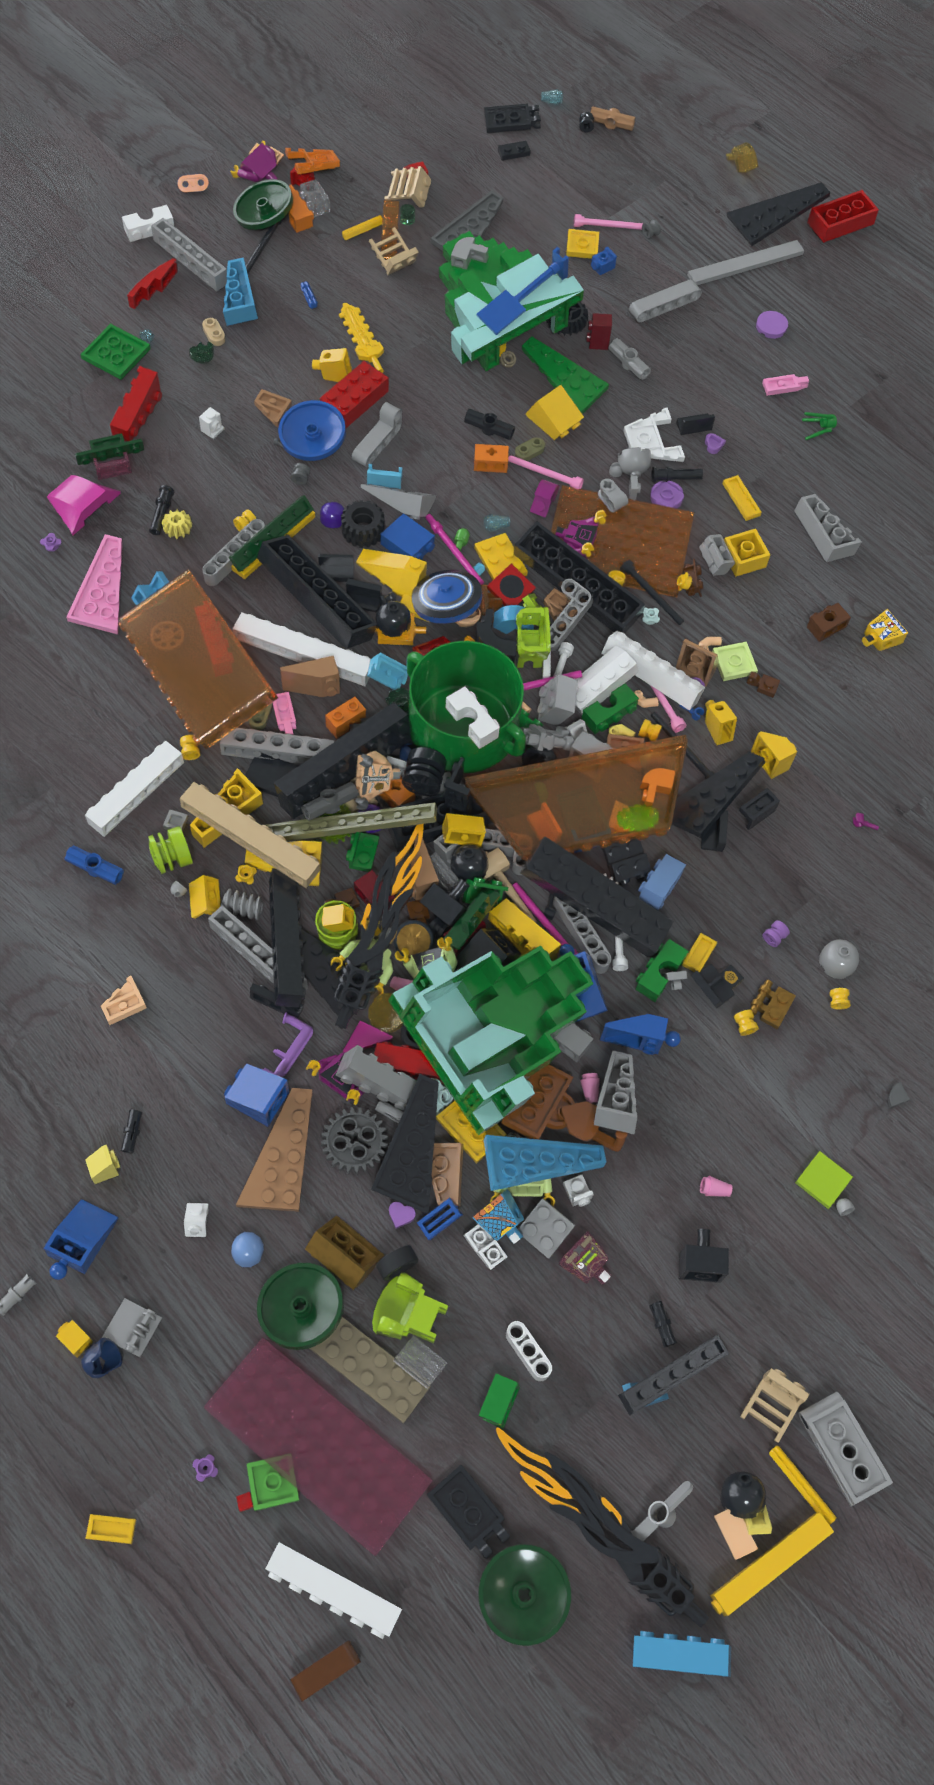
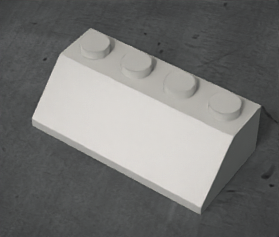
M618 646L613 647L585 670L581 678H576L578 683L575 708L581 715L585 708L596 701L599 703L603 702L611 695L612 691L622 686L639 672L637 663L625 650Z

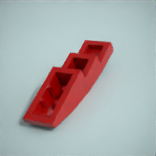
M172 258L158 266L134 286L127 294L129 307L136 309L142 299L149 301L156 290L164 291L178 272L176 259Z

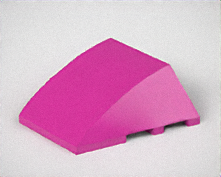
M71 475L54 489L47 498L70 529L71 534L74 535L85 526L84 520L103 503L107 502L110 504L121 492L82 477Z

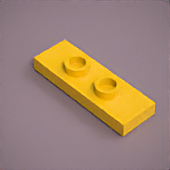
M738 475L723 480V486L745 521L761 516V510Z

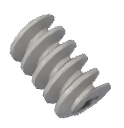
M228 889L224 894L221 906L223 905L229 912L233 910L234 915H238L240 912L241 917H245L248 913L249 919L255 916V919L258 921L262 916L264 908L261 896H258L255 901L253 894L247 899L245 892L241 897H239V891L237 890L234 895H231V889Z

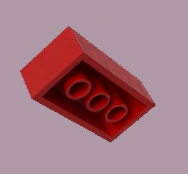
M860 190L811 208L807 223L824 243L873 225L879 209L865 192Z
M363 361L320 397V401L336 407L342 414L347 428L389 392V377Z

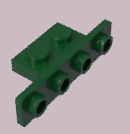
M121 433L90 440L91 450L75 453L78 465H87L91 462L105 461L113 457L144 451L142 439L124 442Z
M484 887L444 937V943H446L445 938L451 937L452 944L450 947L460 950L498 901L500 893Z

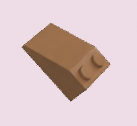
M685 639L676 669L682 670L690 678H700L707 687L716 671L719 662L718 654Z
M334 656L280 667L282 689L284 691L318 697H331L340 693L339 672Z
M418 835L415 839L414 849L418 842ZM423 838L420 850L411 863L412 868L420 856L422 857L421 869L412 887V897H414L415 901L422 899L434 883L436 885L439 883ZM414 874L409 878L408 883L411 881Z

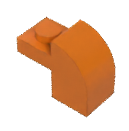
M656 768L650 770L644 776L640 788L644 789L641 799L645 801L644 808L651 809L655 792L670 794L675 771Z

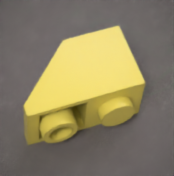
M107 1145L102 1146L85 1159L94 1184L119 1175L117 1168H120L119 1160L114 1150L110 1151Z

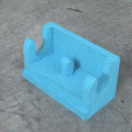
M369 464L367 484L401 489L402 467H399V472L375 470L372 469V464Z
M380 652L370 660L367 676L398 691L401 684L405 685L408 674L405 665Z

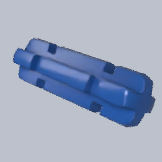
M307 281L300 284L301 290L304 292L303 294L311 309L317 308L318 302Z

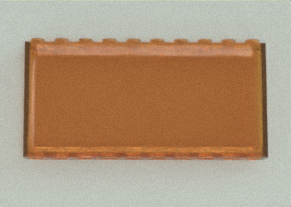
M189 569L118 618L120 621L118 623L119 627L123 632L126 631L128 633L126 638L129 642L136 645L134 650L140 657L143 656V664L147 669L151 668V676L156 682L159 680L161 683L158 685L164 694H168L169 697L166 699L172 707L176 706V714L181 720H185L183 725L189 733L193 732L194 736L192 738L198 746L202 745L205 749H208L278 699L272 687Z

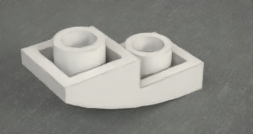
M479 1224L463 1235L490 1270L507 1258V1255L497 1241L493 1240L491 1235Z

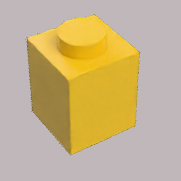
M344 904L323 908L322 926L332 932L353 929V909Z
M73 1320L64 1323L58 1329L59 1333L56 1335L77 1358L93 1343V1340Z

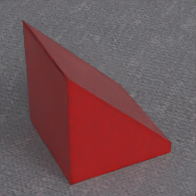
M250 1492L236 1496L239 1512L254 1508Z

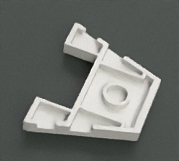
M668 407L662 409L657 414H650V417L644 420L641 418L624 426V434L629 448L641 447V451H645V448L651 450L652 459L684 462L685 459L681 446L664 448L656 426L671 423Z

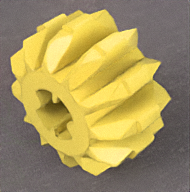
M177 509L176 512L170 510L169 514L164 515L162 526L165 534H168L170 538L175 536L178 539L179 536L184 538L185 534H190L192 522L189 514H186L184 510L179 512Z

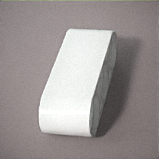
M519 1321L512 1322L506 1331L507 1341L532 1377L537 1381L546 1380L552 1372V1365L526 1326ZM518 1328L522 1336L515 1338L511 1335L510 1330ZM526 1346L532 1347L534 1355L526 1356L523 1348ZM537 1365H544L547 1373L545 1375L538 1374L536 1371Z

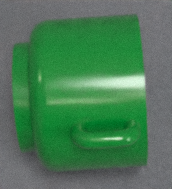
M474 641L446 643L434 648L425 656L418 652L408 654L406 670L410 678L409 726L410 736L416 748L426 747L440 752L447 760L445 770L449 772L452 771L455 762L458 763L461 757L465 758L464 773L484 771L501 762L508 754L518 757L524 753L526 736L519 727L524 686L520 672L509 657L492 646ZM463 687H466L475 694L479 704L486 707L489 716L495 719L500 726L498 738L480 749L468 736L469 725L475 722V720L470 717H464L456 721L446 709V697Z

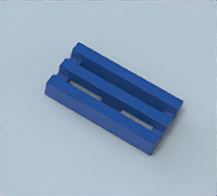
M449 1197L418 1221L417 1224L427 1239L431 1240L463 1216V1214L458 1210V1206L454 1204L453 1199ZM450 1205V1209H448L445 1213L439 1216L428 1226H424V1224L427 1221H429L436 1214H438L440 1211H442L444 1208ZM451 1213H455L451 1218H449L447 1221L441 1224L434 1231L429 1233V1230L435 1227L438 1223H440L442 1220L448 1217Z

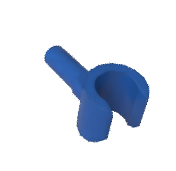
M680 705V707L692 714V718L695 721L701 718L700 715L705 713L701 707L688 710Z

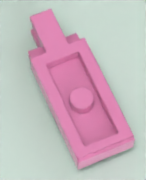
M792 374L763 379L762 384L768 396L807 388L809 379L808 376L798 377Z
M289 692L271 695L280 732L285 731V734L293 735L292 729H296V719Z

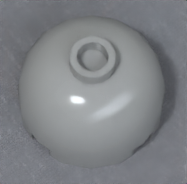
M641 447L622 450L621 455L618 453V463L622 472L627 475L640 477L651 465V450L645 448V451H641Z
M837 939L824 946L819 955V963L825 969L824 972L827 975L837 979H844L856 971L859 965V953L851 942Z

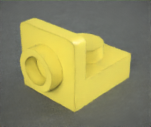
M766 1505L764 1511L757 1513L756 1517L744 1519L748 1535L771 1534L772 1526Z

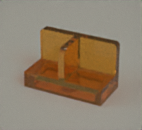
M481 585V618L482 615H486V609H494L493 624L494 612L502 608V599L496 598L492 593H488L487 585Z

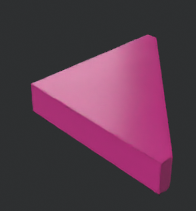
M359 1021L343 1053L357 1045L361 1046L364 1050L376 1046L377 1042H391L393 1036Z

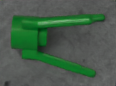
M805 412L804 415L821 418L802 419V421L820 422V426L824 428L822 431L805 437V440L832 432V428H835L837 425V418L833 414Z

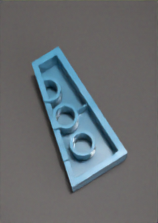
M244 257L229 260L226 276L227 284L225 285L226 295L224 296L225 305L223 307L227 326L258 319Z
M640 1631V1636L634 1635L633 1667L731 1677V1646L725 1645L724 1639L711 1638L710 1643L701 1642V1637L687 1636V1641L677 1640L678 1635L664 1634L663 1638H654L653 1632Z

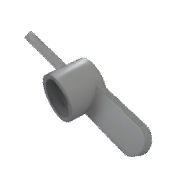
M685 1481L664 1502H653L648 1509V1516L631 1532L632 1535L644 1541L658 1526L662 1528L672 1526L676 1520L674 1509L692 1492L693 1485L689 1481ZM666 1507L667 1515L663 1521L659 1522L657 1514L661 1508Z

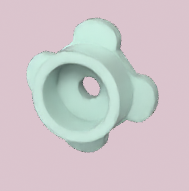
M644 608L642 621L649 625L658 623L660 620L658 617L659 610L657 608Z

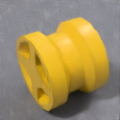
M836 988L830 990V997L832 998L831 1008L841 1010L851 1006L850 1000H848L850 995L848 989Z

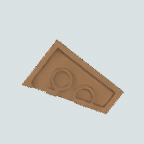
M434 1143L431 1177L438 1206L450 1197L453 1199L454 1204L460 1207L463 1164L462 1143Z

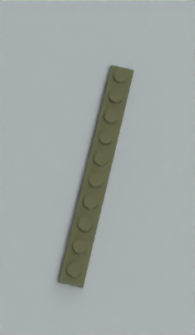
M427 803L320 817L310 821L304 819L266 824V826L275 835H281L287 841L433 823L436 822L437 806L436 803Z

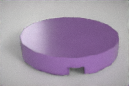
M766 311L757 318L756 328L760 334H765L767 338H780L787 331L788 321L781 313Z
M659 481L651 489V502L661 510H675L683 502V489L673 481Z

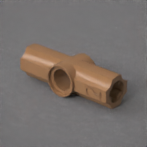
M592 106L591 113L594 115V122L602 123L608 129L618 127L630 131L633 130L635 117L621 114L616 108L605 110Z

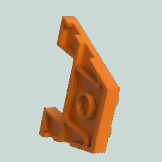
M285 148V154L288 159L304 158L306 160V163H295V170L298 174L340 167V160L333 150L313 149V152H306L305 149L298 148V151H291V148Z

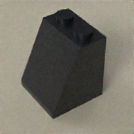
M497 928L480 929L457 955L455 971L490 951L500 958L503 967L517 960L522 954Z

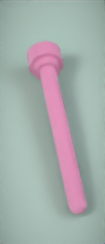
M575 214L574 227L577 228L583 225L642 230L643 223L584 218L581 214Z
M510 455L508 457L509 462L567 483L573 490L579 492L582 488L583 478L578 476L571 478Z
M651 686L671 719L670 726L675 733L684 730L687 725L683 718L675 714L665 695Z

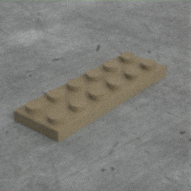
M343 1317L329 1338L319 1345L309 1348L403 1424L431 1387Z

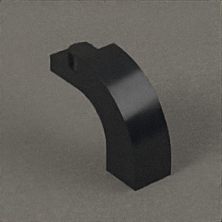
M486 609V615H482L481 622H477L476 641L498 649L515 663L517 642L501 639L493 633L491 627L494 609Z

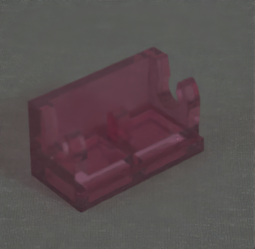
M123 452L124 458L98 463L97 459L94 458L93 461L98 480L132 473L127 452Z

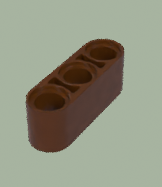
M348 1640L291 1678L290 1681L302 1702L359 1664L361 1660L352 1643Z

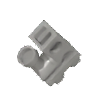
M530 724L529 728L521 727L526 736V744L540 751H543V747L547 748V750L557 747L570 751L574 743L573 736H568L569 730L562 726H557L556 731L546 730L535 724Z

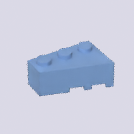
M668 854L662 860L658 859L654 866L655 871L651 870L646 878L647 882L643 881L638 890L641 892L639 899L659 911V908L663 907V902L680 879L686 864Z

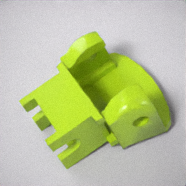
M548 607L524 608L516 615L517 668H523L526 661H532L533 668H542L543 660L548 658L551 649ZM522 625H539V630H521Z
M401 1272L400 1276L395 1277L387 1284L378 1299L372 1321L373 1331L376 1335L400 1340L403 1336L407 1337L408 1333H411L434 1343L437 1334L430 1332L438 1312L445 1315L448 1305L425 1296V1290L422 1289L423 1284L410 1275Z

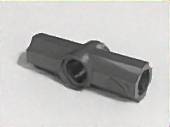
M349 782L337 789L323 790L319 798L304 804L301 809L305 818L310 821L324 813L333 814L338 812L340 805L357 798L359 793L355 784Z

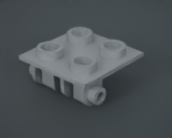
M124 1298L102 1338H109L120 1348L141 1357L162 1317L156 1315L154 1311L145 1309Z

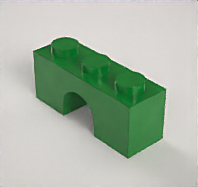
M625 683L611 692L609 702L613 707L605 708L596 701L583 710L581 720L585 721V724L594 734L599 731L603 732L610 724L619 722L624 715L633 713L637 709L639 698Z
M668 939L666 944L661 943L656 952L658 953L655 959L652 957L646 965L648 969L645 974L641 972L636 979L638 983L636 991L656 1002L668 983V980L661 976L659 970L666 968L677 972L689 951Z

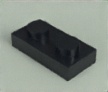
M527 141L498 145L497 150L502 161L527 157L531 154Z

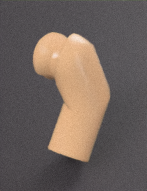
M706 637L699 642V646L709 650L708 646H721L722 639L721 637Z
M634 691L639 698L638 705L642 708L658 706L657 697L645 698L642 691Z

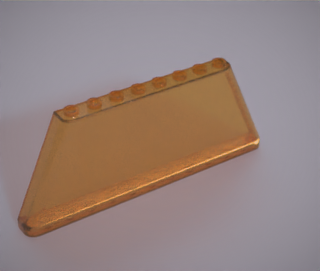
M686 735L475 775L465 777V785L470 789L472 797L522 860L527 862L538 842L545 836L571 854L581 849L582 851H589L596 846L603 848L615 842L624 844L631 839L644 840L651 835L663 836L667 834L672 825L688 741ZM656 768L675 771L670 794L655 792L651 809L644 808L645 801L641 800L644 789L640 788L644 776L650 770Z

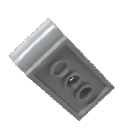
M838 1392L799 1412L803 1425L850 1507L893 1483L846 1401L843 1400ZM843 1448L851 1450L852 1458L844 1456ZM856 1468L863 1471V1480L857 1478L855 1474Z

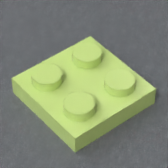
M747 642L713 648L712 652L718 654L719 662L717 667L723 681L750 676L751 671L758 672Z

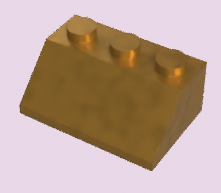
M337 1215L314 1233L305 1248L313 1258L321 1262L330 1272L334 1273L345 1285L353 1290L368 1277L376 1267L377 1262L385 1256Z

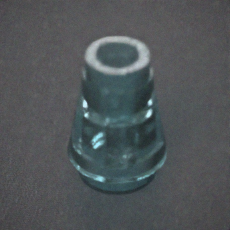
M559 89L542 91L541 101L556 105L562 104L563 91Z
M489 514L484 518V527L490 532L510 526L509 516Z

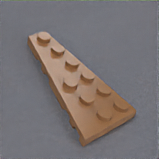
M291 1089L236 1203V1207L299 1212L312 1089Z

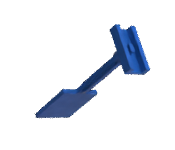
M556 247L552 251V264L544 273L516 296H512L507 290L503 291L480 310L476 316L495 335L499 334L526 311L519 303L552 275L557 274L562 280L568 277L569 257L566 255L562 258L560 256V248Z

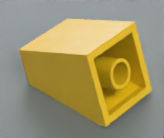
M559 385L539 399L526 413V416L553 440H556L558 437L564 438L569 434L568 430L578 428L581 425L580 421L584 418L562 385Z

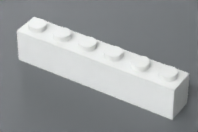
M616 631L608 637L601 654L605 655L615 646L620 647L637 663L639 672L635 676L688 710L698 703L705 689L699 681L690 678L685 672L676 669L668 661L662 660L654 652L648 651L640 643L629 639L622 632Z
M167 741L158 745L154 752L145 757L138 767L132 769L126 778L119 781L113 790L103 795L95 806L88 809L85 814L88 824L105 837L184 763L182 753Z
M280 1542L265 1568L270 1571L268 1577L279 1583L282 1579L290 1582L288 1588L301 1594L302 1590L310 1593V1600L319 1605L323 1601L330 1604L329 1610L339 1616H342L343 1612L352 1616L350 1622L361 1628L364 1624L372 1627L370 1633L381 1639L385 1635L390 1636L402 1610Z

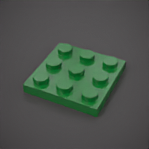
M110 323L80 355L81 359L122 380L147 354L151 347L149 343Z

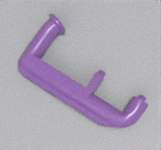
M287 1012L284 1014L282 1023L292 1025L300 1030V1033L286 1054L278 1049H274L273 1053L282 1059L274 1073L267 1068L262 1069L280 1077L285 1076L313 1035L311 1026L289 1015Z

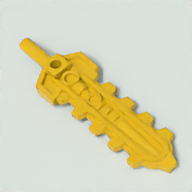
M343 303L339 317L345 319L343 325L349 327L347 330L348 334L354 336L352 342H357L358 344L355 352L359 360L372 362L374 367L383 373L384 370L378 360L384 353L383 346L377 340H372L374 335L372 332H368L369 325L363 323L365 318L359 315L361 313L360 309L348 303Z

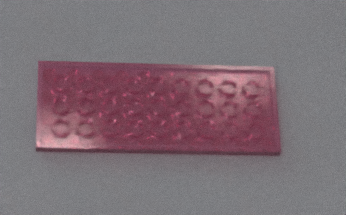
M264 1338L258 1342L204 1406V1409L262 1460L266 1461L269 1466L296 1487L299 1492L374 1557H376L433 1481Z

